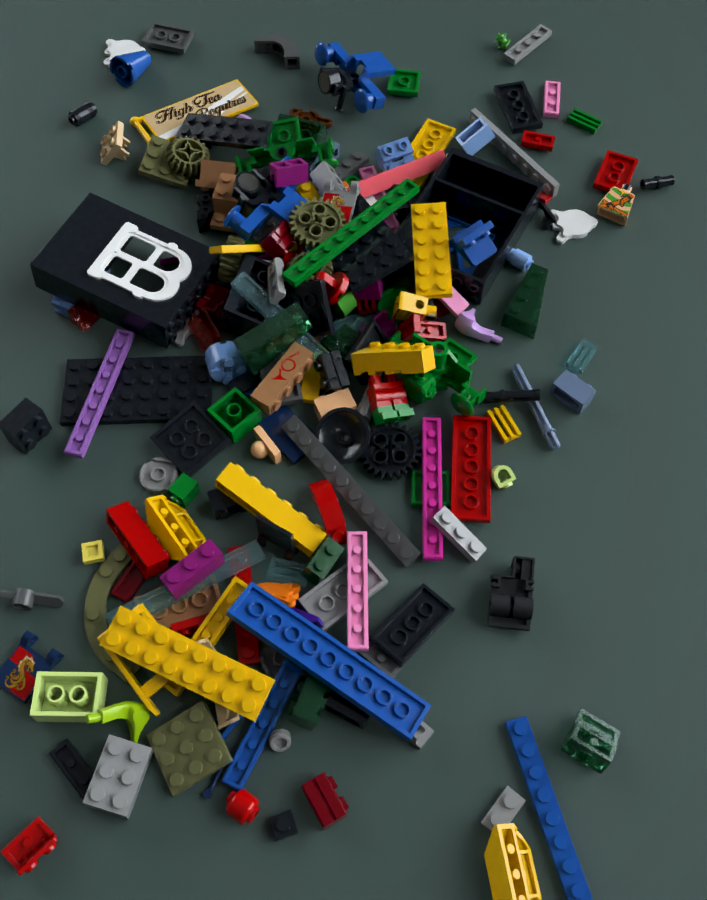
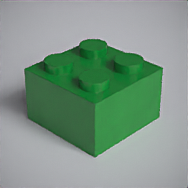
M236 387L207 409L208 416L231 439L233 444H236L262 421L261 410Z

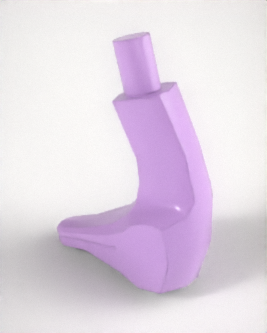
M474 308L469 311H462L456 318L454 326L460 333L486 343L493 341L501 344L503 338L495 335L494 330L484 328L476 323L474 316L476 310Z

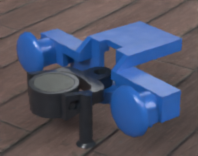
M286 156L281 161L290 160L291 157ZM257 170L240 172L235 178L231 196L237 199L238 203L237 206L229 211L224 219V227L232 228L237 232L238 236L247 241L250 233L252 232L251 237L253 238L272 216H275L281 222L286 220L289 223V216H291V210H294L295 204L300 205V201L306 203V199L295 192L298 184L278 187L277 191L281 193V197L278 199L270 194L272 184ZM263 186L265 190L257 197L260 187ZM244 204L251 209H255L247 218L242 214Z

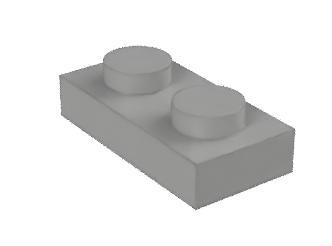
M507 785L480 824L491 833L494 825L511 823L526 800Z

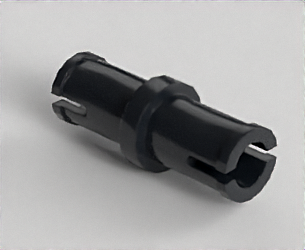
M673 175L642 179L640 181V188L645 190L673 186L675 178Z

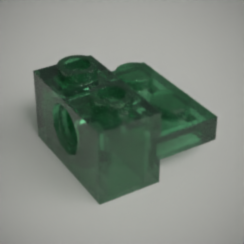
M344 324L335 334L327 335L320 341L321 354L339 350L346 373L348 374L351 369L344 359L360 334L347 324Z
M581 708L577 713L571 730L567 733L561 751L601 774L612 763L618 747L616 743L621 731Z

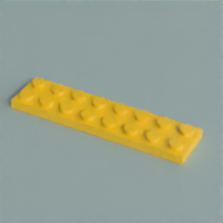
M121 605L99 644L256 722L275 682V679Z

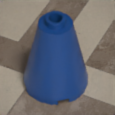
M144 50L117 55L110 60V71L112 74H115V80L121 86H131L151 65V56Z

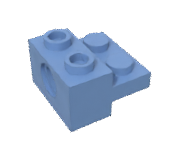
M408 137L378 146L374 154L380 170L383 169V172L415 160L412 155L414 151Z

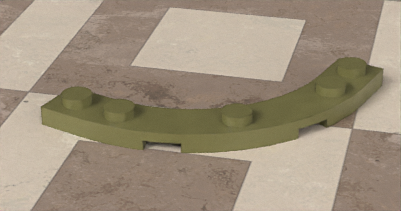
M119 544L99 567L91 581L85 600L84 622L87 637L98 658L111 672L129 685V682L104 647L99 645L100 642L97 639L99 635L108 629L106 607L108 596H110V592L119 577L133 562L125 548ZM120 656L135 677L143 669L141 665Z

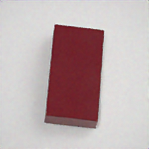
M134 561L110 592L113 597L127 605L146 580Z

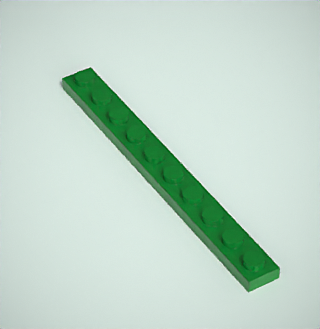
M409 179L404 180L284 271L282 278L296 288L418 194L420 186Z

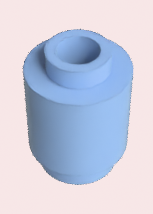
M512 248L507 256L509 264L522 271L529 270L534 262L531 255L518 248Z

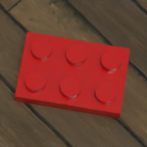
M607 150L593 188L609 192L612 187L621 189L623 184H630L639 159Z

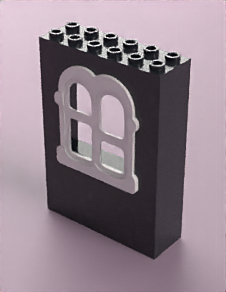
M90 192L30 263L36 287L126 330L132 331L162 347L168 348L171 343L175 342L178 332L184 329L188 317L191 318L193 316L197 302L200 298L204 299L206 290L215 280H218L217 274L221 260L220 254L209 253L208 246ZM133 237L156 248L147 261H142L122 252ZM163 252L177 257L180 262L178 268L173 271L161 270L155 267L154 263ZM117 258L132 264V267L123 278L107 273ZM139 269H144L161 277L164 281V287L157 292H148L131 284L130 281Z

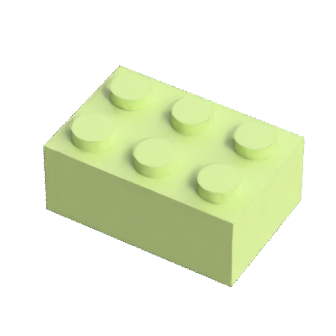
M37 671L29 716L37 722L86 723L87 714L98 713V709L105 707L108 679L103 672Z

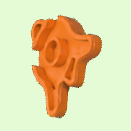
M275 582L256 584L288 607H295L296 600L299 598L300 584H281Z

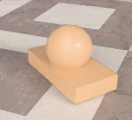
M258 425L253 428L257 441L251 445V454L257 459H262L269 455L275 464L280 463L282 460L281 451L261 426Z

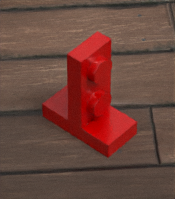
M412 314L398 326L403 342L410 341L414 333L428 341L444 342L447 340L446 323L420 320V314Z

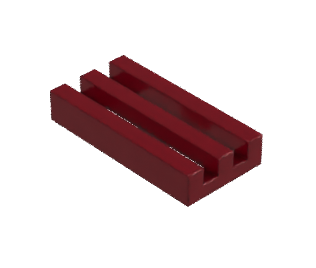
M357 299L359 315L377 313L375 300H371L372 309H369L368 300L364 299L365 310H362L361 301Z

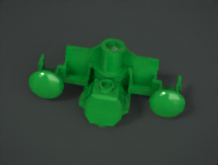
M398 331L391 338L390 342H395L396 345L403 343L401 331ZM414 333L410 345L416 343L433 345L436 368L426 373L405 374L402 380L406 396L416 403L422 404L427 400H431L437 394V390L443 391L452 388L458 392L451 396L453 408L463 416L473 415V404L478 406L485 398L487 391L484 388L479 393L470 387L473 371L470 367L477 361L478 356L450 337L445 342H429L417 333Z

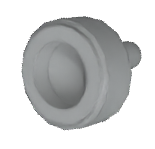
M276 729L270 733L269 746L271 749L283 752L290 747L291 735L288 730Z

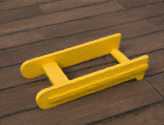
M143 603L138 604L131 610L157 623ZM106 631L97 637L100 643ZM104 648L146 708L155 716H158L160 711L150 697L171 680L156 674L141 686L120 655Z

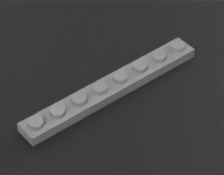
M476 108L470 111L469 123L472 124L481 116L496 136L490 141L491 144L500 150L503 155L529 178L544 183L543 191L546 194L552 196V198L557 196L560 184Z

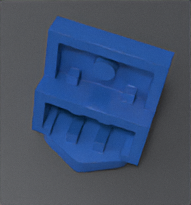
M480 219L470 227L458 230L449 241V245L457 253L459 252L472 266H476L497 251L496 246L488 236L491 234L490 230L494 225L491 220L483 224Z

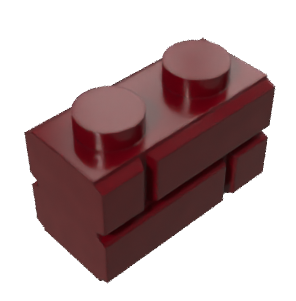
M286 220L280 222L261 242V247L268 251V254L273 259L279 256L283 258L290 251L289 249L296 244L294 235L290 234L289 223Z
M325 772L301 786L323 830L348 816L346 810L349 809L344 797H338L335 791L338 786L332 775L327 777Z

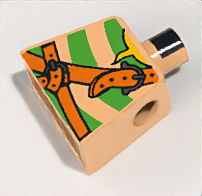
M623 184L621 189L612 187L598 204L596 214L625 226L635 197L634 194L630 193L632 187L629 184Z

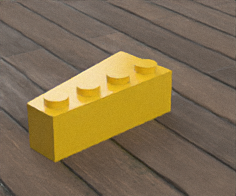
M377 341L369 343L370 346L351 353L354 376L361 375L367 371L368 375H376L385 372V374L399 372L402 374L426 373L436 368L433 345H425V343L410 345L409 342H403L396 345L395 342L380 344Z

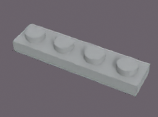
M540 24L503 54V59L516 65L552 35V30Z

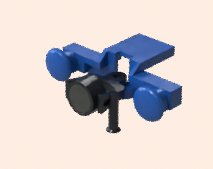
M319 42L316 45L314 54L320 66H325L329 62H333L336 66L339 65V68L320 67L318 74L320 91L326 95L332 94L333 97L339 95L337 105L334 107L336 111H343L342 107L346 92L355 93L354 104L360 113H365L368 109L383 108L386 97L369 78L394 75L396 69L380 51L349 56L338 42L328 43V47L323 42ZM362 64L364 68L359 77L356 71L358 65Z

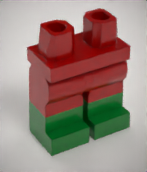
M387 374L383 377L385 383H382L380 375L371 376L368 379L370 388L366 390V394L369 396L375 426L381 425V423L405 422L415 415L413 408L409 407L406 391L403 387V380L398 381L395 374Z

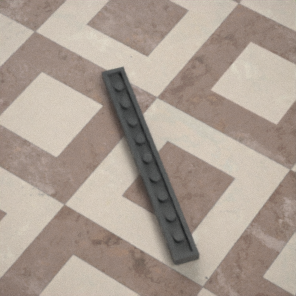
M356 150L341 161L334 170L340 180L344 181L346 177L353 175L359 168L369 163V157ZM272 216L253 238L251 237V232L248 240L254 244H261L281 221Z
M295 414L281 426L407 568L422 555Z

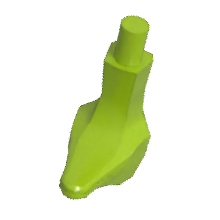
M124 701L98 709V713L87 714L86 723L99 722L104 724L115 719H125L129 727L131 741L138 743L139 735L149 720L150 711L140 702Z

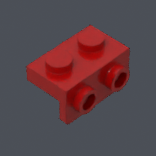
M38 815L1 850V853L17 869V873L21 876L24 872L29 873L38 864L37 859L43 854L48 855L56 847L57 844L55 842L58 840V837Z

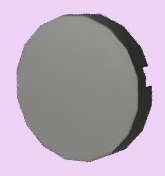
M164 457L151 459L148 463L143 464L139 471V480L142 487L147 492L153 494L168 492L170 486L178 479L176 466Z

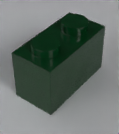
M328 536L317 548L300 572V575L313 585H318L325 578L345 548Z

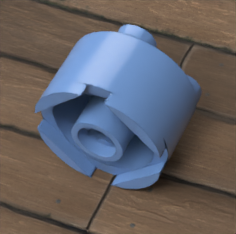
M226 341L224 344L217 342L211 345L205 352V362L210 377L217 382H223V384L228 385L231 380L242 375L247 370L241 350L235 342Z

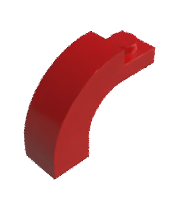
M328 479L308 484L313 503L318 509L325 533L327 534L326 537L329 536L340 545L347 543L346 523L332 485Z

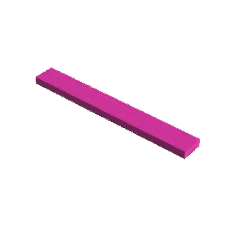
M422 417V561H443V533L430 521L442 508L441 418Z

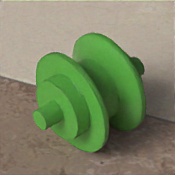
M497 33L494 43L499 44L497 49H508L507 46L511 40L506 39L507 33Z

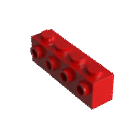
M126 501L106 509V523L146 579L168 570L170 560L168 551L162 548L158 537L151 533L147 522L140 518L136 507H132L130 502Z

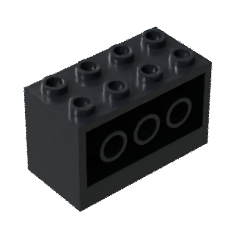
M248 253L245 254L216 325L217 328L254 343L259 338H263L265 331L270 325V318L276 308L274 304L270 303L267 268L271 263Z

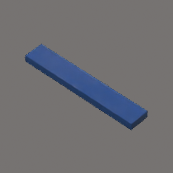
M284 660L256 722L252 721L221 782L238 791L244 788L269 739L270 733L273 731L304 671L302 668Z

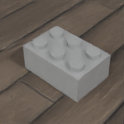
M109 734L82 803L86 807L129 820L153 755V749Z

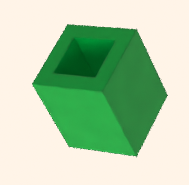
M182 473L170 486L168 492L172 502L187 508L201 490L197 481Z

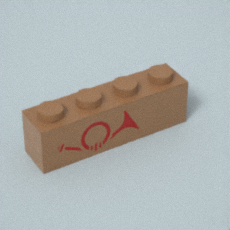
M294 342L250 395L251 401L268 415L277 411L281 406L282 400L291 394L295 384H299L303 379L304 373L313 367V352Z

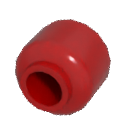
M240 789L237 792L232 791L225 801L228 804L226 807L227 815L240 825L250 824L260 811L258 807L259 800L246 789Z

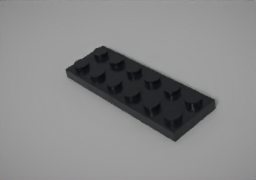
M188 113L176 138L178 139L180 136L185 138L187 135L188 138L194 137V140L200 139V143H205V145L254 149L264 147L274 125L272 121Z

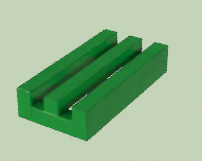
M576 108L567 117L566 121L593 135L602 125V120Z

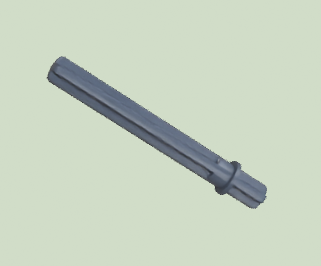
M519 364L512 366L510 370L520 390H532ZM527 401L540 427L542 438L546 439L552 450H556L561 444L555 434L556 430L549 423L539 401Z

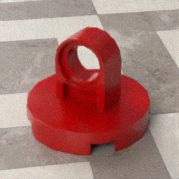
M319 271L315 273L313 281L324 279L330 306L339 301L337 297L340 293L344 295L349 284V278L340 271L332 276L326 272Z

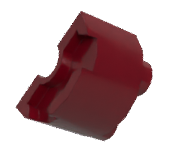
M211 284L206 290L204 299L200 298L195 305L196 310L220 318L230 290Z

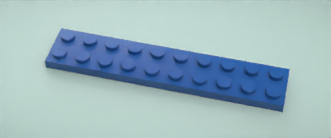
M253 582L248 585L226 613L227 617L408 743L413 738L431 707V704Z

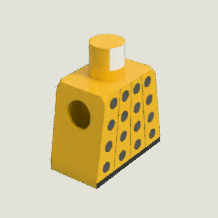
M401 291L394 302L392 318L406 320L412 314H420V320H423L425 316L435 317L437 307L428 305L427 297Z

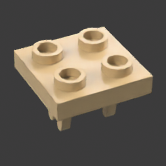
M117 121L114 126L110 127L109 133L102 137L101 164L107 166L114 157L126 161V156H130V153L125 150L127 145H130V141L123 136L124 123Z

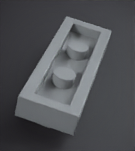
M446 506L442 507L430 520L472 564L487 550Z

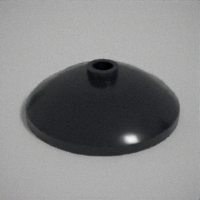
M340 407L327 412L319 420L314 436L341 465L358 460L366 452L370 443L371 432L367 420L361 413L351 408ZM348 435L349 439L344 441V437Z

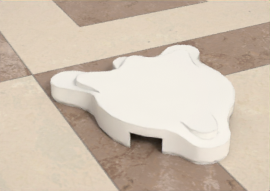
M108 39L106 40L108 48L104 51L105 56L108 58L103 63L106 68H110V60L113 57L146 50L132 40L115 41Z
M551 210L556 217V223H553L552 229L560 231L556 238L558 244H564L569 239L586 237L588 232L595 228L598 223L596 218L581 210Z

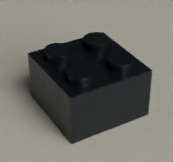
M26 397L0 421V429L8 442L25 455L34 449L36 444L43 437L47 436L52 429L44 411Z

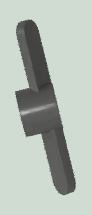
M16 588L15 591L0 589V596L13 598L11 606L18 610L31 611L33 604L57 608L62 607L64 604V598L59 595L39 593L26 588Z

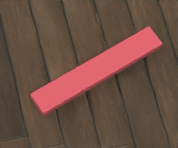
M444 150L436 151L360 180L358 185L361 187L360 194L365 198L389 189L394 184H400L406 179L412 180L438 170L446 158Z

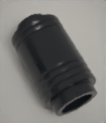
M86 102L68 113V120L72 125L78 127L94 118L98 113L97 108L92 102Z

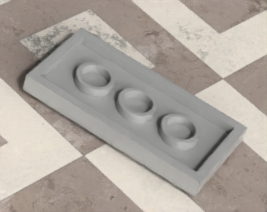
M367 557L369 599L388 584V580ZM347 563L298 599V603L307 613L321 619L324 623V628L320 629L325 632L347 616Z

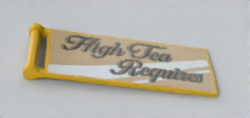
M236 79L141 117L134 116L130 119V124L137 129L148 146L151 137L142 127V122L145 123L154 136L173 141L188 113L233 117L258 107L259 104L239 80Z

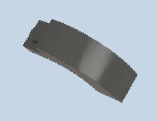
M269 33V37H254L255 53L278 54L285 60V69H300L299 48L294 40L279 33Z

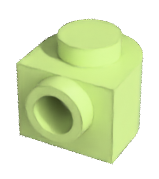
M497 465L491 470V479L496 488L506 489L513 485L512 481L516 477L510 467Z

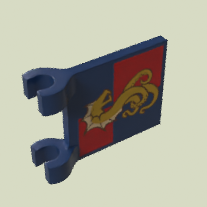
M28 630L22 635L19 645L0 668V686L25 704L34 692L37 671L50 672L64 657L63 654L54 648L50 650L46 658L33 650L31 646L39 637Z

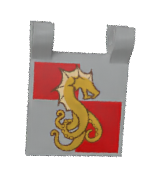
M325 178L322 195L323 201L325 202L329 199V204L335 202V208L341 207L340 213H344L346 224H348L352 220L357 196L360 194L361 187L358 186L359 181H351L350 192L334 190L332 179Z

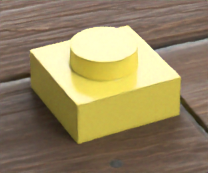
M102 540L81 544L83 563L85 565L105 561Z

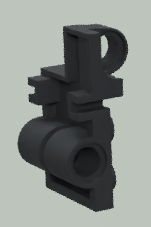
M514 556L511 563L510 576L491 575L490 582L495 583L490 585L488 627L530 631L534 607L532 598L534 587L531 586L534 584L535 558Z

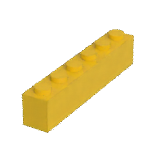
M230 462L216 478L214 486L255 517L259 515L292 533L295 547L308 557L312 556L327 534L320 525H314L304 513H298L288 501H282L272 489H266L256 477H250L246 474L240 465H234Z

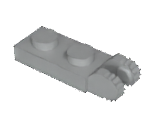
M275 257L273 265L271 264L267 268L270 303L277 305L286 294L284 279L282 278L284 264L279 257Z

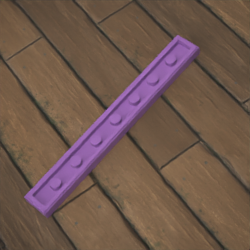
M122 329L116 330L65 447L64 454L66 456L84 459L135 338L134 332Z

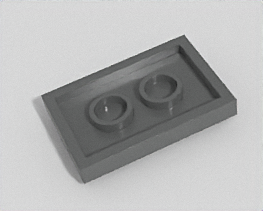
M152 22L142 39V45L185 54L195 33L192 29Z

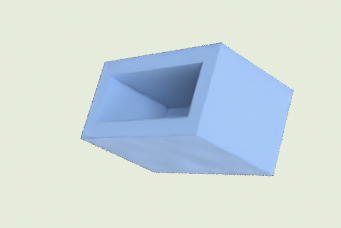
M480 116L455 138L463 150L473 156L496 136Z

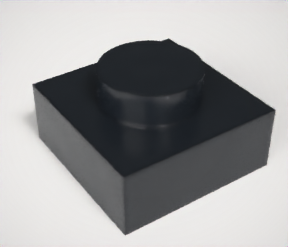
M291 809L269 817L276 841L298 834Z

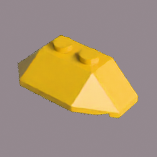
M163 494L145 499L149 530L158 537L160 545L168 551L170 559L181 561L206 542V538L185 509L167 500V497Z
M514 823L494 825L484 853L493 900H542L531 848L526 840L517 831Z

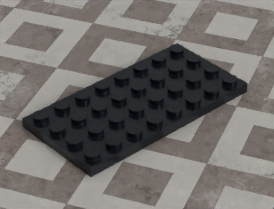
M205 355L126 358L98 425L167 423L192 401H195L208 415L207 409L212 406L213 379L210 377L205 362ZM104 358L67 359L60 413L61 426H75Z

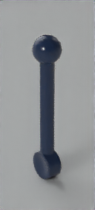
M224 767L217 771L211 785L204 791L203 795L206 799H210L213 796L212 790Z

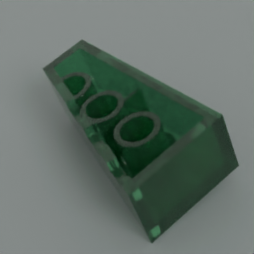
M534 263L531 264L503 314L501 326L534 339L548 269Z
M295 302L233 340L255 376L311 329L312 325L298 302Z
M304 670L303 673L307 675L304 682L299 681L295 693L298 696L295 702L291 701L286 712L289 714L287 721L312 731L318 725L320 719L318 715L321 714L327 699L325 697L331 688Z

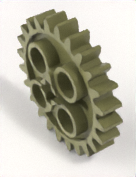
M313 197V201L306 198V203L300 201V205L295 204L294 210H291V216H289L290 234L294 235V240L299 239V245L306 243V249L309 245L312 246V250L315 249V247L345 226L346 219L344 218V213H340L341 207L335 208V202L329 204V199L324 202L322 197H320L319 201L315 197Z

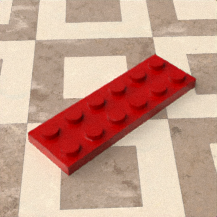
M453 415L450 511L460 522L490 523L491 417Z

